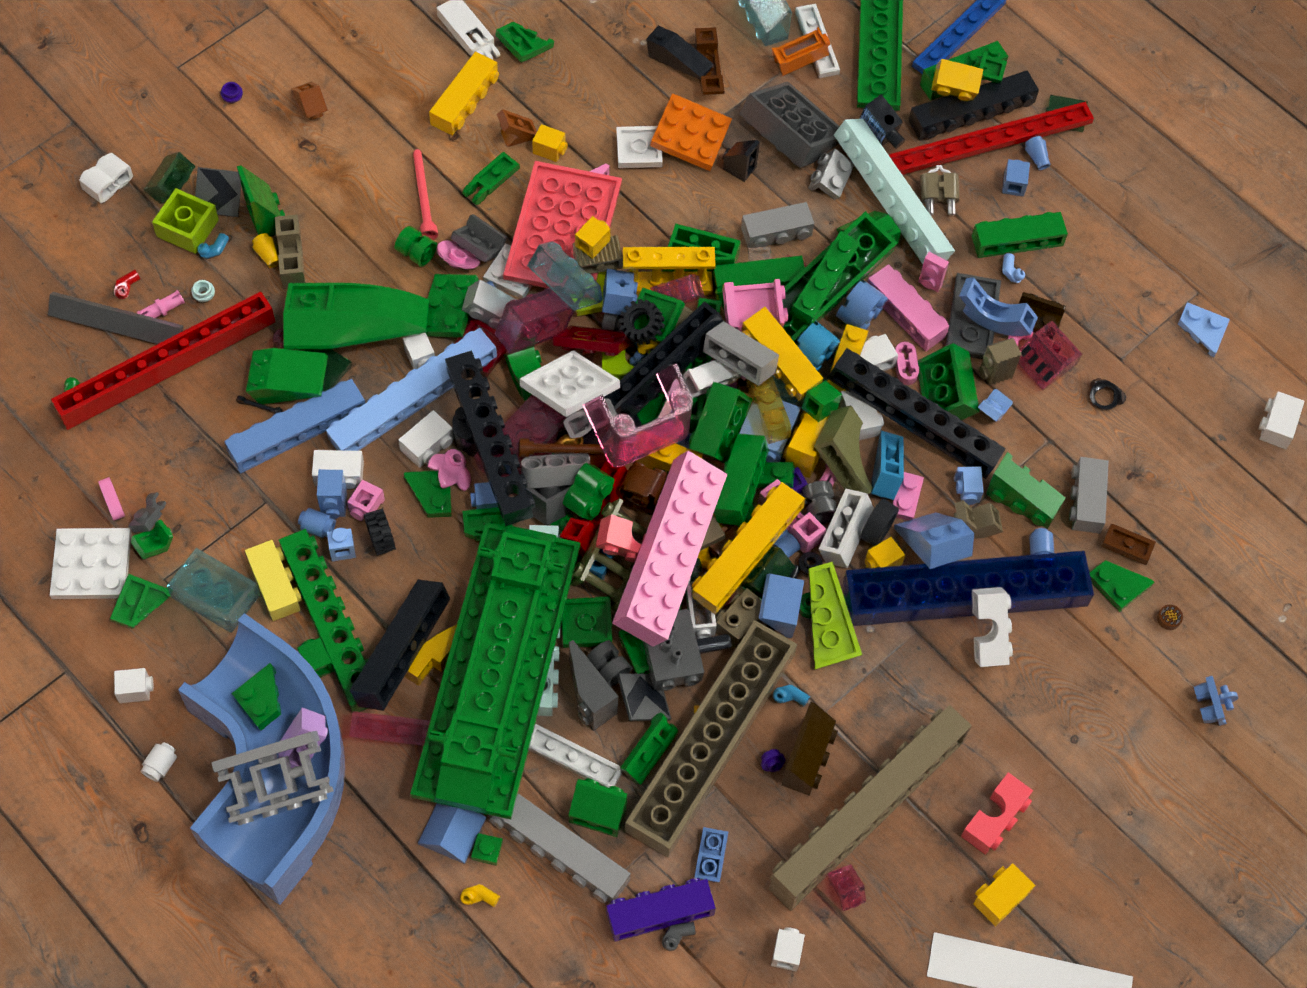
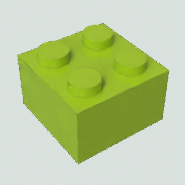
M175 188L152 221L158 238L196 254L198 246L204 243L219 221L214 204Z

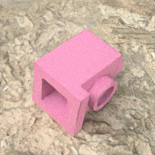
M362 480L347 502L351 516L362 521L364 514L376 511L380 504H383L385 501L383 489Z

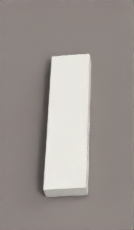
M816 4L795 8V14L803 36L817 30V27H819L822 34L826 33ZM831 44L828 46L829 55L813 62L819 78L840 74V68Z
M535 724L529 751L585 779H593L601 786L609 788V786L617 784L623 773L620 769L621 766Z

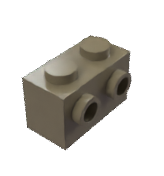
M747 588L742 594L737 593L731 600L729 609L727 611L722 610L716 617V633L718 635L728 634L731 638V645L737 648L754 620L759 623L762 622L759 619L762 599Z

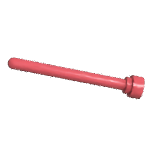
M416 149L413 151L423 220L419 230L422 236L426 235L434 240L438 237V229L431 219L422 152Z

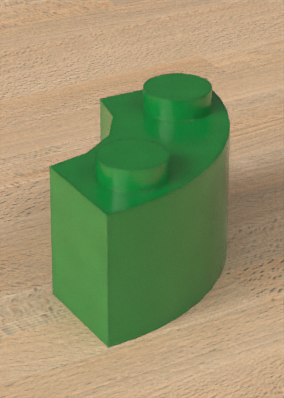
M528 346L504 354L510 375L521 398L524 401L536 398L520 387V378L541 368L540 363H542L539 351L535 350L532 346Z

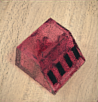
M1051 321L1037 331L1019 349L1022 354L1018 364L1044 390L1076 366L1082 353L1056 324Z

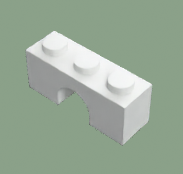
M1001 587L973 589V614L978 619H992L993 623L992 629L987 635L974 637L975 662L980 667L1009 665V657L1013 655L1012 644L1009 642L1008 633L1012 632L1011 619L1008 618V609L1011 608L1010 595Z

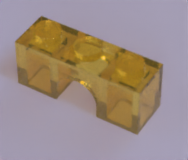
M773 375L759 386L746 378L752 401L758 406L761 425L768 444L791 438V424Z

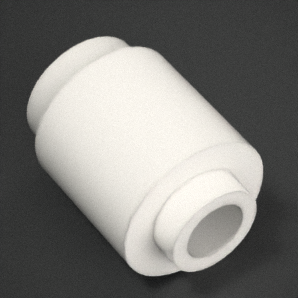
M165 742L161 745L155 744L142 763L141 773L147 778L158 782L160 778L165 777L177 759L176 754H174L176 750Z

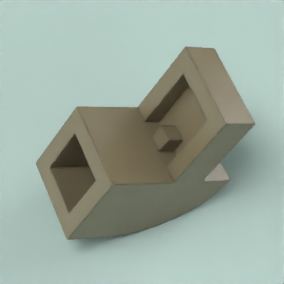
M964 500L955 503L956 512L954 513V518L962 519L974 532V539L986 538L1003 532L999 511L991 503L971 508Z

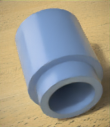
M308 508L306 512H301L298 524L301 525L300 530L306 529L307 533L324 538L327 537V532L334 530L336 520L332 519L331 515Z
M1045 528L1035 529L1029 535L1030 557L1036 565L1051 564L1053 562L1052 558L1055 556L1053 533Z

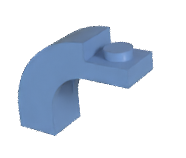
M974 277L966 278L959 297L966 304L963 312L970 319L982 327L1000 334L1010 336L1031 335L1038 317L1027 303L1006 304L990 297Z

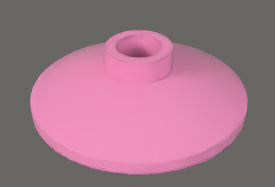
M442 241L437 246L439 256L453 268L473 269L480 263V260L474 254L459 247L454 241Z

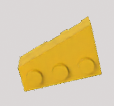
M803 411L800 418L802 422L799 427L796 426L791 437L792 440L786 446L782 458L785 459V462H793L795 468L798 467L802 475L810 479L821 456L814 445L829 416L818 422L807 412Z

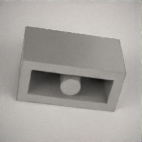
M478 280L468 287L462 310L472 318L487 323L491 328L501 330L512 323L518 300L488 283Z

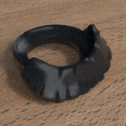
M1101 378L1091 381L1090 400L1096 408L1111 410L1126 401L1125 393L1114 383ZM1109 388L1114 392L1113 402L1105 406L1100 405L1095 400L1096 392Z

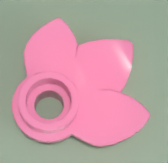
M450 449L445 454H435L431 457L428 467L438 471L441 488L450 487L455 483L463 491L469 488L471 476L465 467L466 459L460 451Z

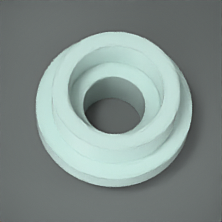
M206 280L197 281L191 290L193 298L198 302H207L215 295L214 286Z

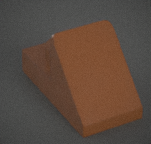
M504 109L497 113L501 134L506 146L510 147L533 140L537 130L532 119Z

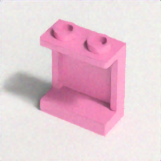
M775 279L773 283L734 286L733 282L724 283L722 292L727 324L742 332L743 322L763 307L769 310L782 328L785 322H788L787 308H783L782 300L785 299L784 285L780 286V279Z

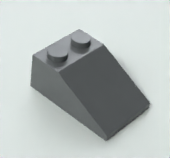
M574 640L569 642V664L579 712L578 717L585 726L589 725L594 731L617 715L618 695Z

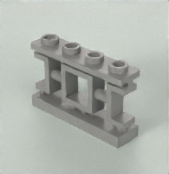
M317 731L308 732L211 762L214 772H218V782L231 779L238 804L226 807L227 813L229 812L230 814L228 818L229 823L237 821L240 826L253 822L254 815L262 813L263 818L278 814L277 809L284 806L289 811L302 807V801L311 799L312 803L328 799L327 793L334 791L333 787L329 785V776L316 780L309 756L321 751L317 741H320ZM308 745L309 749L298 752L302 763L301 766L291 768L288 756L277 758L276 754ZM255 760L259 761L258 765L249 767L253 779L251 781L243 783L239 771L228 772V768ZM280 764L287 789L267 795L260 770ZM305 775L308 788L317 785L320 787V790L292 799L288 797V794L298 791L295 782L297 777ZM256 790L259 803L270 800L271 805L240 814L239 809L249 806L246 796L248 792Z

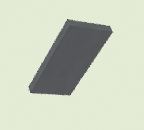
M957 273L945 346L954 343L969 351L971 358L983 360L987 346L993 344L994 331L977 324L963 312L966 304L959 295L966 278L974 277L990 297L999 301L1001 280Z

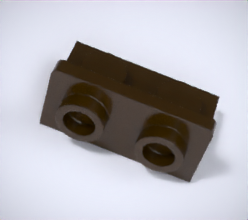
M1023 292L1019 304L1027 303L1038 317L1033 333L1055 340L1066 306L1057 301H1050L1035 294Z

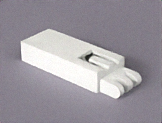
M449 0L437 7L438 18L470 57L475 51L492 60L493 56L495 58L500 57V52L494 46V37L463 0ZM468 32L470 34L473 33L472 39L476 40V43H473L472 40L467 36Z

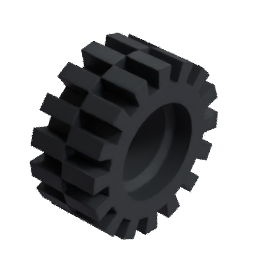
M638 299V304L635 301L630 302L632 306L629 308L626 305L624 307L626 313L621 312L620 314L623 318L619 319V323L622 325L620 326L621 330L632 342H637L639 345H643V342L646 345L650 344L649 339L656 341L655 335L661 336L660 328L664 329L665 327L662 323L665 321L662 312L654 303L646 299L645 302L642 299ZM641 315H648L650 317L649 324L641 330L636 329L634 326L636 319Z
M383 508L364 514L367 530L376 555L396 550L394 538Z

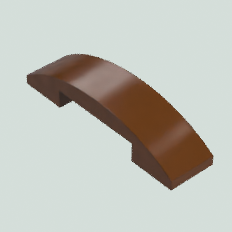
M716 27L695 28L696 50L713 63V68L706 76H701V80H699L702 94H724Z

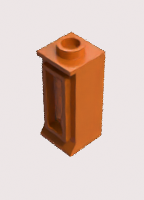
M817 27V30L782 46L772 48L774 61L779 63L781 74L784 76L828 56L830 41L827 34H822L819 27Z

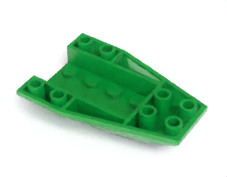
M288 283L283 312L284 349H333L426 333L429 299L403 290L370 284Z

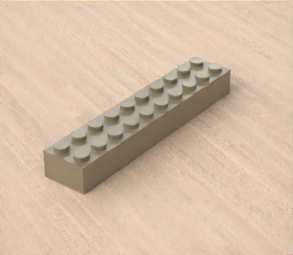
M754 620L625 822V832L669 858L794 658L797 648L796 643Z
M949 705L944 711L941 708L938 709L930 718L931 722L927 727L922 725L914 733L913 736L915 738L910 743L906 741L896 751L897 755L893 760L890 758L886 759L879 767L880 771L875 777L870 775L862 783L861 786L863 788L857 794L852 792L845 799V805L840 811L837 808L833 810L826 818L827 823L822 828L817 826L809 834L808 837L810 839L804 845L799 843L791 851V857L786 863L782 860L772 870L774 874L770 877L769 890L790 911L964 743L972 725L952 706Z

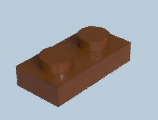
M1111 523L1101 547L1147 565L1156 541Z

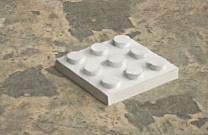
M573 350L520 378V387L565 417H568L619 389L620 380Z
M57 529L50 587L51 599L119 598L128 576L131 529Z

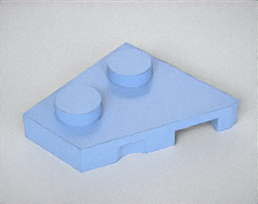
M1187 302L1178 325L1185 332H1188L1197 343L1201 342L1209 350L1208 354L1211 357H1215L1230 319Z

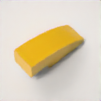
M457 625L448 628L424 643L404 677L420 686L433 667L442 672L446 667Z

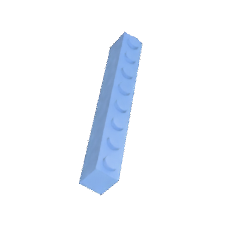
M481 328L468 332L462 340L456 344H450L438 356L430 357L420 368L411 370L407 373L406 377L398 382L391 383L385 391L379 395H373L361 407L352 409L343 419L331 423L328 429H326L329 441L336 450H361L453 388L447 372L445 358L472 350L475 359L479 358L482 366L485 367L491 360L497 357L496 346Z

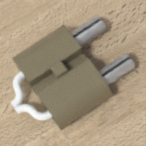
M936 165L935 169L921 174V202L926 203V210L929 214H934L933 204L942 202V204H948V215L954 216L956 214L955 203L960 201L959 175L943 169L942 165ZM938 169H940L944 173L943 175H938V173L934 172H937Z

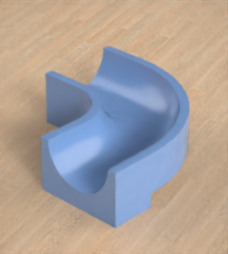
M244 613L238 619L236 637L219 665L197 684L188 685L184 682L178 689L187 711L227 739L229 737L236 746V754L279 742L301 708L324 715L325 727L328 728L325 740L319 745L321 751L314 754L311 763L316 780L329 776V785L333 787L334 791L327 793L328 799L312 803L311 799L302 801V807L289 811L284 806L277 809L278 814L263 818L262 813L254 815L253 822L239 826L237 821L231 823L228 821L230 814L229 812L227 813L226 807L238 804L232 781L229 779L190 829L202 849L281 905L313 865L311 859L324 842L333 825L344 788L345 752L340 726L331 698L312 666L284 640ZM271 663L276 669L275 682L279 691L278 702L280 703L281 715L263 730H260L232 695V692ZM255 760L235 766L233 772H240L243 783L251 781L253 779L249 767L258 765L259 761ZM280 764L260 770L267 795L287 789ZM305 775L297 777L295 782L298 791L288 794V797L292 799L320 790V787L317 785L308 788ZM255 790L246 793L249 806L241 808L239 811L242 814L269 806L271 803L270 800L259 803Z

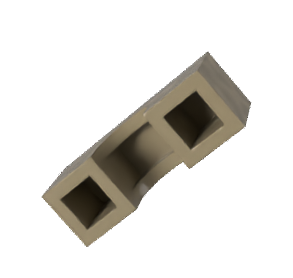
M298 214L275 217L280 277L283 289H287L288 283H306L301 229Z

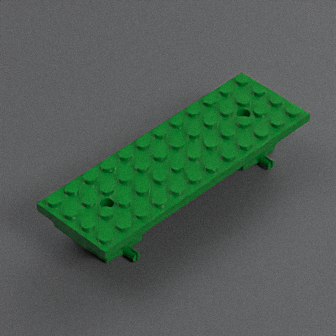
M485 522L411 789V798L512 819L573 571L580 550V542L557 538V535L511 525L506 527Z

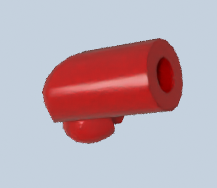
M136 270L116 280L114 293L117 298H127L130 286L140 280Z

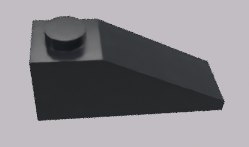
M658 25L646 39L650 58L701 80V76H706L713 68L711 61L671 30Z

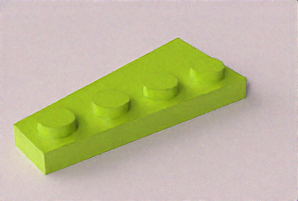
M833 561L809 568L814 670L861 656L862 652Z

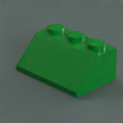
M951 343L918 360V376L922 396L938 404L960 420L980 412L969 351Z
M713 381L712 387H709L706 393L707 401L704 409H701L697 419L699 423L696 431L690 436L689 449L725 464L726 461H729L731 444L735 443L737 434L740 433L753 399L738 389Z

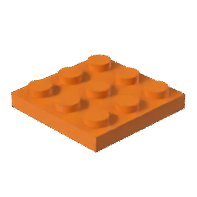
M672 93L650 146L711 171L732 118Z

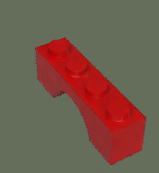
M605 461L601 470L615 480L611 493L603 499L599 514L592 521L585 518H570L559 536L561 539L580 542L579 556H584L604 516L602 515V510L608 502L612 503L619 499L617 491L628 471L625 465Z

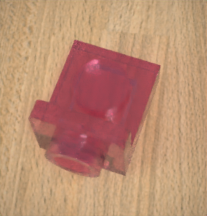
M851 864L828 873V880L840 898V905L843 911L858 907L866 902L864 884Z

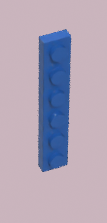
M1007 0L975 1L913 61L912 67L923 74V69L938 64L941 59L948 60L1006 4Z

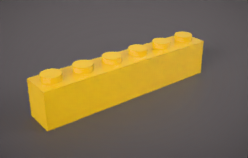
M783 482L777 488H771L766 496L767 500L765 503L756 506L751 514V520L748 523L743 522L736 532L738 534L733 541H727L722 548L723 553L718 559H712L707 566V573L703 577L699 576L692 584V598L715 615L804 508L805 498Z

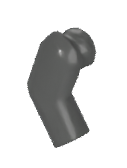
M694 922L671 925L662 938L663 947L668 951H674L677 949L682 937L696 935Z

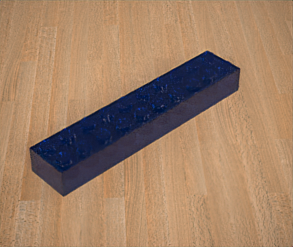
M1085 551L954 561L932 569L926 564L846 570L843 579L846 605L853 626L975 616L972 604L973 589L997 587L1004 589L1011 598V608L1008 609V613L1086 607L1094 596Z

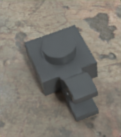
M158 492L148 494L146 508H142L134 514V519L128 525L134 533L151 531L156 521L161 517L162 513L160 511L165 508L166 502L159 501L156 503V498L159 496Z

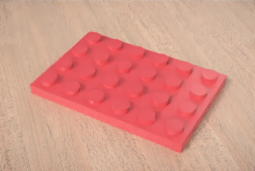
M535 161L503 279L593 297L599 273L578 276L573 256L575 234L592 216L606 222L609 228L611 227L622 185V178Z

